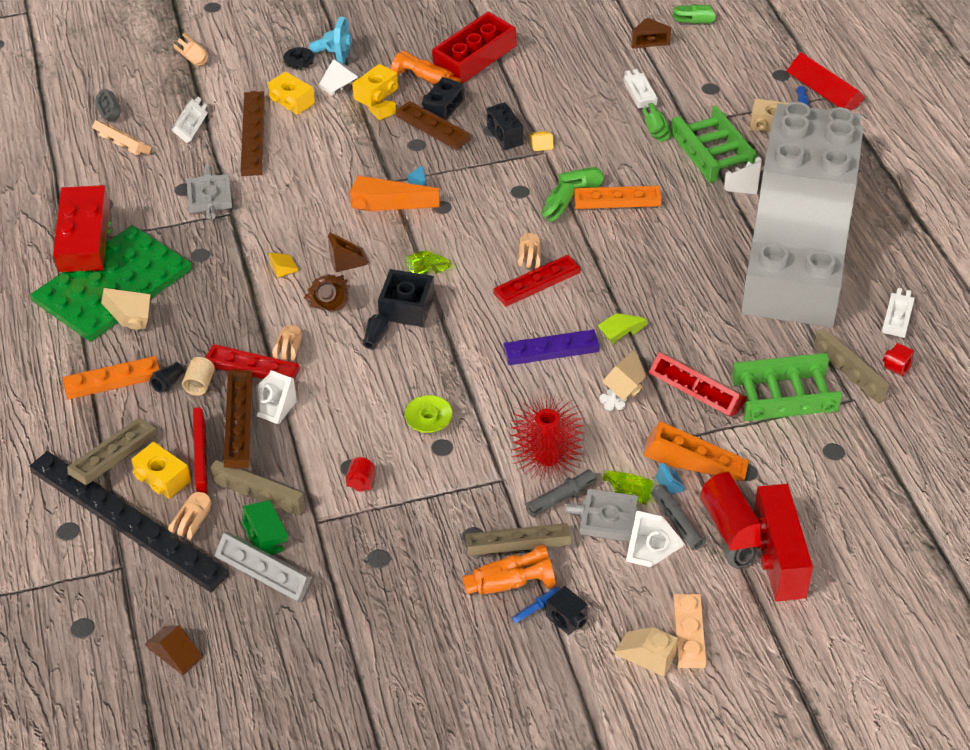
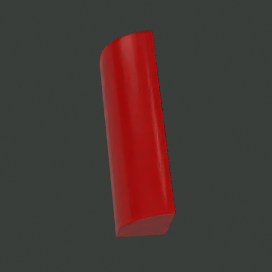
M802 52L798 54L786 70L793 77L838 107L851 111L865 99V96L858 89Z
M658 353L648 372L730 417L737 414L748 399V396L665 353Z
M730 472L719 473L711 477L704 484L700 498L729 550L761 546V523Z

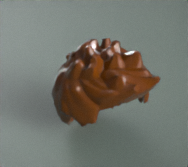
M330 274L322 275L312 282V286L308 288L309 293L305 294L304 299L311 303L310 307L326 309L327 311H339L348 302V289L350 286L347 285V279H344L343 275L337 277Z

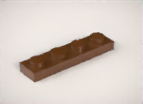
M408 101L396 110L397 118L456 150L471 140L469 132L411 101Z

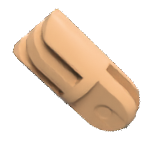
M183 33L182 35L189 43L187 44L179 38L177 41L185 48L182 50L174 44V49L194 65H204L208 60L207 51L188 34Z
M525 233L521 236L519 242L518 265L521 267L523 259H525V267L530 268L532 260L535 259V269L539 268L541 255L540 238L536 234Z
M287 325L280 330L272 352L275 359H278L281 351L282 360H288L290 353L291 361L295 359L302 340V331L298 326Z
M202 492L190 495L169 525V531L175 533L178 528L177 535L184 537L187 534V539L191 540L211 509L210 497Z

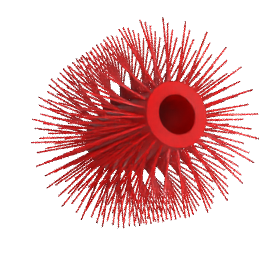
M547 398L546 409H544L543 405L542 410H539V412L537 410L536 412L530 406L528 407L535 414L519 409L530 416L523 418L524 415L513 414L525 420H513L512 422L521 425L520 428L516 426L511 429L521 431L522 434L527 436H522V438L517 436L521 432L510 435L521 438L520 440L510 442L521 445L511 450L523 452L511 457H526L519 462L532 460V463H536L533 467L540 464L538 469H540L541 465L542 467L548 466L549 476L550 466L554 470L553 465H556L555 467L558 468L560 473L562 472L558 463L566 470H569L560 461L567 463L568 461L565 459L571 458L570 460L581 461L570 455H585L574 451L575 449L584 448L574 443L583 441V439L575 436L584 432L575 429L585 425L576 424L578 426L575 428L568 425H573V422L585 418H570L580 412L564 415L569 411L564 410L562 413H559L567 403L557 411L551 409V404H549V409H547Z

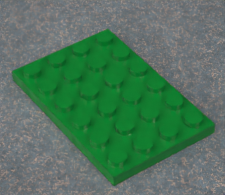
M131 225L106 242L103 270L62 272L31 293L30 297L32 302L86 340L92 342L118 323L101 303L104 288L150 294V299H152L191 271L192 264L137 227Z

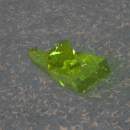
M427 250L405 257L408 272L421 274L433 269L435 274L453 267L450 260Z
M604 472L602 478L604 481L610 482L615 493L638 496V503L643 505L650 501L652 480L624 472Z

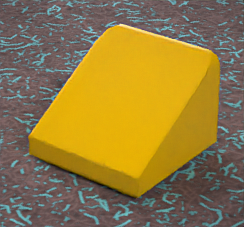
M384 101L369 107V111L378 120H382L396 114V103L394 101Z
M551 132L529 133L534 151L553 149V135Z
M268 253L270 265L277 278L298 271L290 255Z

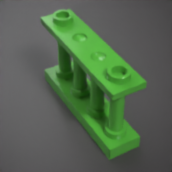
M713 106L712 118L687 124L680 116L672 118L671 135L709 183L718 181V172L722 168L742 162L747 165V162L755 163L757 158L755 149H752L726 118L725 113L721 112L717 106ZM711 126L717 129L715 132L701 136L693 133L694 131ZM721 138L727 141L725 144L712 148H707L703 145L704 143ZM734 150L737 154L736 156L719 161L713 158L714 155Z
M827 353L733 363L731 377L733 386L744 385L749 400L745 404L744 421L839 411L842 393L841 391L829 392L824 379L829 363ZM814 377L819 394L806 395L801 379ZM791 380L796 396L782 397L777 381ZM767 382L773 399L759 400L754 384Z

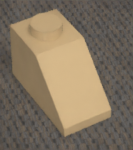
M104 288L101 303L122 326L133 330L146 329L150 294Z
M634 350L630 352L602 381L623 401L630 395L635 397L643 388L640 383L645 379L646 375L637 352Z
M654 627L628 631L616 649L615 655L664 677L676 657L678 638Z

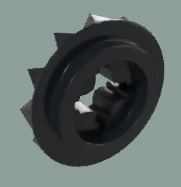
M304 47L292 48L283 55L286 67H292V69L299 68L301 70L303 67L308 68L309 65L314 63L315 59L313 51Z

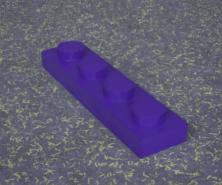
M594 329L504 343V352L508 366L596 353L600 350Z

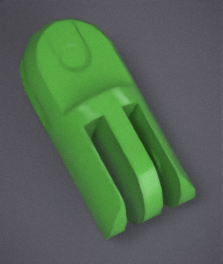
M691 4V6H676L672 15L675 21L690 22L691 24L712 23L715 20V13L711 5Z
M649 103L651 112L646 106L643 108L645 124L649 133L658 141H666L670 136L666 118L654 103Z
M597 167L558 174L559 185L569 183L574 188H596L604 180L602 171Z
M563 183L554 187L541 212L542 216L546 217V221L553 222L566 210L574 195L573 185Z

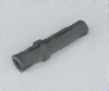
M588 469L572 479L570 477L565 479L563 484L525 503V506L529 507L526 508L529 515L534 518L571 496L573 498L576 497L580 491L597 483L596 476Z
M664 484L654 487L651 494L662 507V513L671 519L690 548L698 550L703 547L706 540L698 532L688 516H686L679 500L674 499Z

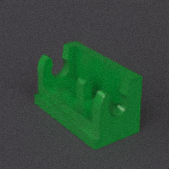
M267 500L243 506L241 523L251 544L271 555L284 551L282 545L274 547L276 544L288 541V534L271 501Z

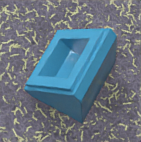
M423 166L408 174V183L426 186Z
M661 463L655 477L658 484H664L670 494L683 492L685 485L677 470L666 463Z

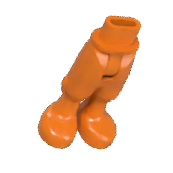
M404 50L397 53L391 65V70L397 72V76L409 69L417 77L432 84L437 83L442 77L461 82V79L454 77V74L447 69L436 66L428 60H420Z
M544 544L536 546L533 551L525 555H510L478 569H473V574L462 576L466 594L478 592L479 595H482V592L484 594L502 592L521 587L526 584L527 580L540 579L547 589L556 587L552 564Z

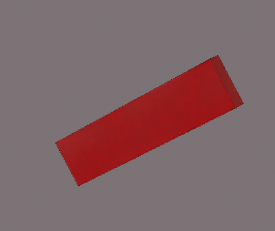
M565 255L493 288V294L507 307L579 274L580 266L569 255Z
M215 344L212 345L205 357L213 363L216 369L252 371V377L264 379L270 374V371H275L295 380L300 370L298 363Z
M199 407L193 408L195 486L197 492L208 495L206 422L203 409Z

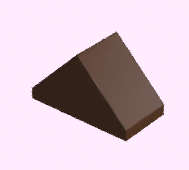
M647 17L632 30V49L670 45L671 27Z
M331 232L328 234L330 260L336 273L365 266L369 263L363 248Z
M180 625L164 626L145 643L149 650L181 675L188 672L203 658Z

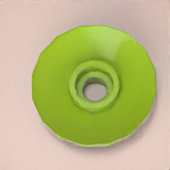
M424 395L408 403L405 408L404 418L407 425L413 430L422 433H433L448 426L452 420V408L441 397Z

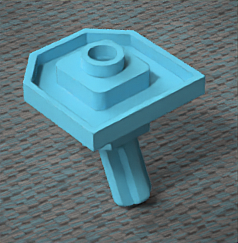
M339 17L335 30L324 33L322 39L311 42L309 44L310 50L313 53L326 49L328 52H335L336 60L345 64L352 44V34L350 33L348 19Z

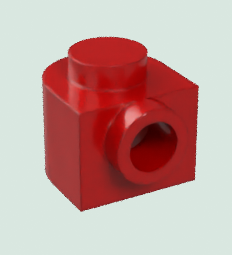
M897 343L892 350L888 349L882 359V362L885 363L884 368L904 376L912 366L914 350Z
M363 457L352 459L345 477L346 486L352 487L358 492L371 491L376 476L375 465L369 459Z

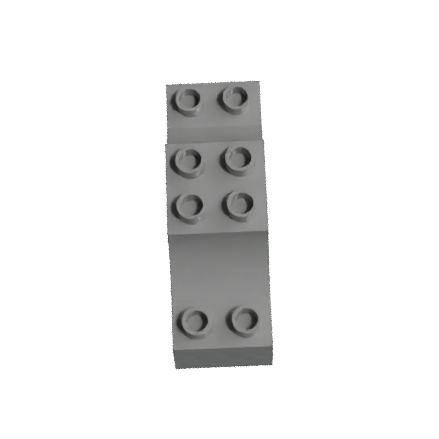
M791 102L787 105L777 103L764 165L741 314L833 328L841 290L846 244L857 185L863 127H861L862 114L852 113L850 110L842 107L825 110L810 108L802 102Z

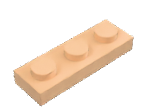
M95 120L92 128L99 131V136L109 140L113 138V143L121 147L128 146V151L140 155V152L150 153L152 148L150 145L107 123Z
M674 594L673 606L675 635L678 638V668H705L706 655L701 595Z

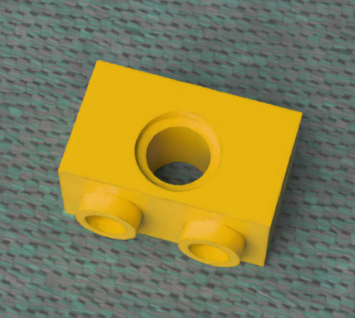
M378 64L352 83L354 99L368 107L378 104L398 89L397 72Z
M286 71L268 82L270 99L297 115L315 104L313 87Z
M154 441L131 459L134 476L140 482L144 481L149 484L154 492L163 494L168 499L172 498L191 482L188 465Z

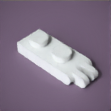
M633 69L632 74L630 70L625 71V76L623 77L624 84L637 108L649 107V103L657 105L658 98L644 73H639L637 69Z
M197 97L195 100L191 99L171 129L186 143L192 140L208 113L205 110L207 107L205 102L201 106L199 105L202 100L200 97Z
M898 288L897 293L891 294L882 333L905 338L914 303V297H910L912 290H907L906 296L901 295L902 288Z

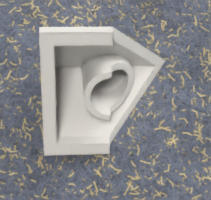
M333 59L319 86L333 96L337 89L340 88L342 91L343 86L346 84L352 85L353 81L362 75L351 67Z
M757 157L755 163L747 162V165L742 169L736 167V172L734 173L726 172L724 189L730 192L757 195L762 159Z
M270 371V374L256 386L257 417L280 424L297 401L294 378Z
M637 510L626 561L652 567L683 547L685 543L663 516Z

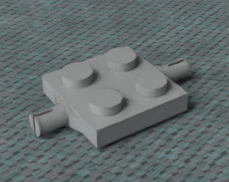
M205 166L203 168V176L187 179L189 213L206 211V218L211 220V214L213 220L216 217L215 210L232 208L229 174L214 175L212 174V167L208 166L207 171Z
M588 489L586 499L582 505L567 503L565 513L580 515V535L630 542L636 511L638 510V496Z

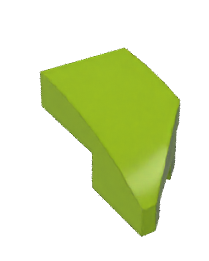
M616 313L597 326L613 345L628 332L634 335L649 323L643 317Z

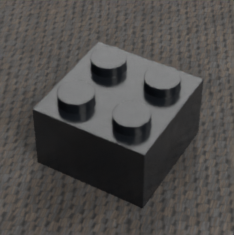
M390 269L378 298L379 315L384 316L390 322L424 327L435 296L434 276Z

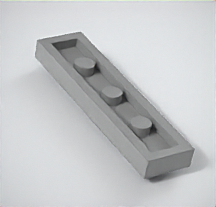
M230 532L223 533L215 553V557L296 601H303L312 576Z

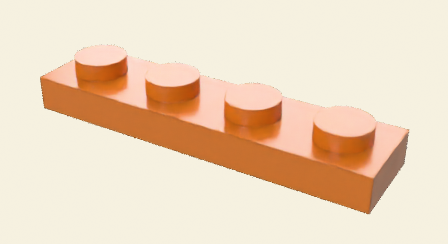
M660 186L574 188L575 209L661 206Z
M156 356L62 378L66 397L69 400L150 381L153 372L160 369Z

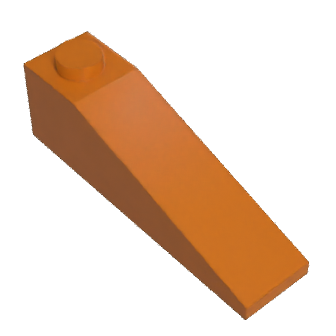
M357 175L350 190L351 208L367 211L440 207V188Z
M661 421L657 423L647 437L643 456L659 463H666L671 467L714 476L719 473L730 472L733 479L738 481L745 480L749 460Z

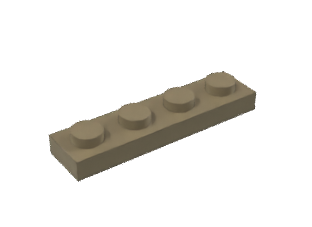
M825 328L818 330L814 344L819 354L827 353L829 361L833 366L844 373L851 382L860 387L867 396L871 397L878 404L885 401L889 383Z
M137 418L67 466L68 474L85 485L89 484L157 435V428Z
M215 460L211 466L213 481L222 488H229L243 496H250L261 502L270 500L273 506L299 516L305 510L303 493L239 468H224V463Z
M567 523L465 534L468 556H484L499 552L506 554L518 550L533 551L536 546L542 544L545 547L553 548L571 545V534Z

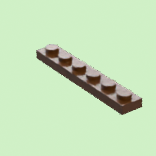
M264 91L244 92L241 176L262 175L265 115Z
M228 370L224 468H249L252 371Z

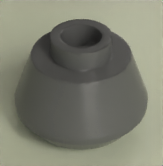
M724 543L723 552L730 566L733 568H743L754 561L757 555V547L730 551L726 543Z

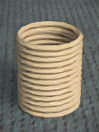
M203 357L193 358L182 381L184 390L189 394L197 396L205 394L215 370L213 363Z

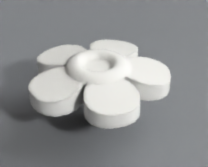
M611 389L607 391V394H601L599 401L604 404V409L612 411L614 407L617 410L624 409V402L627 400L626 398L623 401Z

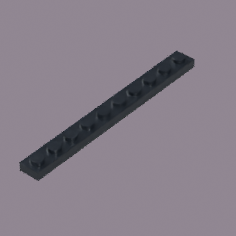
M46 451L29 465L31 473L210 593L229 576L228 569L94 481L85 485L70 476L67 469L69 465L50 452Z

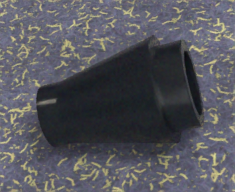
M374 314L367 320L365 337L362 343L364 347L371 350L376 348L378 342L389 329L387 318Z
M175 362L170 366L153 372L150 378L152 388L159 393L169 391L178 378L184 374L183 366Z

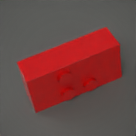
M488 11L432 49L433 64L452 72L454 77L461 79V83H464L517 46L516 27Z
M105 185L61 187L53 257L58 272L104 269L110 208Z
M789 485L757 486L753 511L761 523V546H757V549H761V566L763 570H767L775 602L806 599L813 564Z

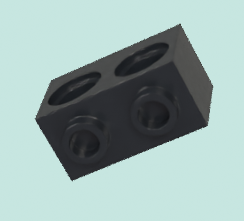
M442 77L434 84L429 93L424 95L422 99L423 108L447 120L464 100V83Z
M506 102L487 107V128L504 151L523 145V124Z

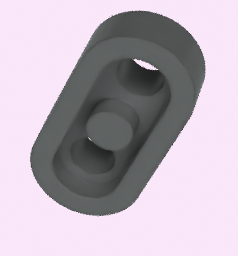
M105 88L102 89L96 97L95 104L101 117L112 122L120 116V105L112 91Z

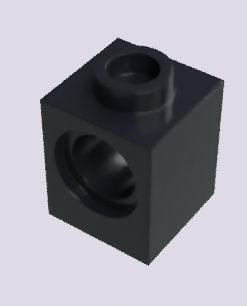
M566 586L546 600V617L567 635H570L576 629H581L588 620V604Z

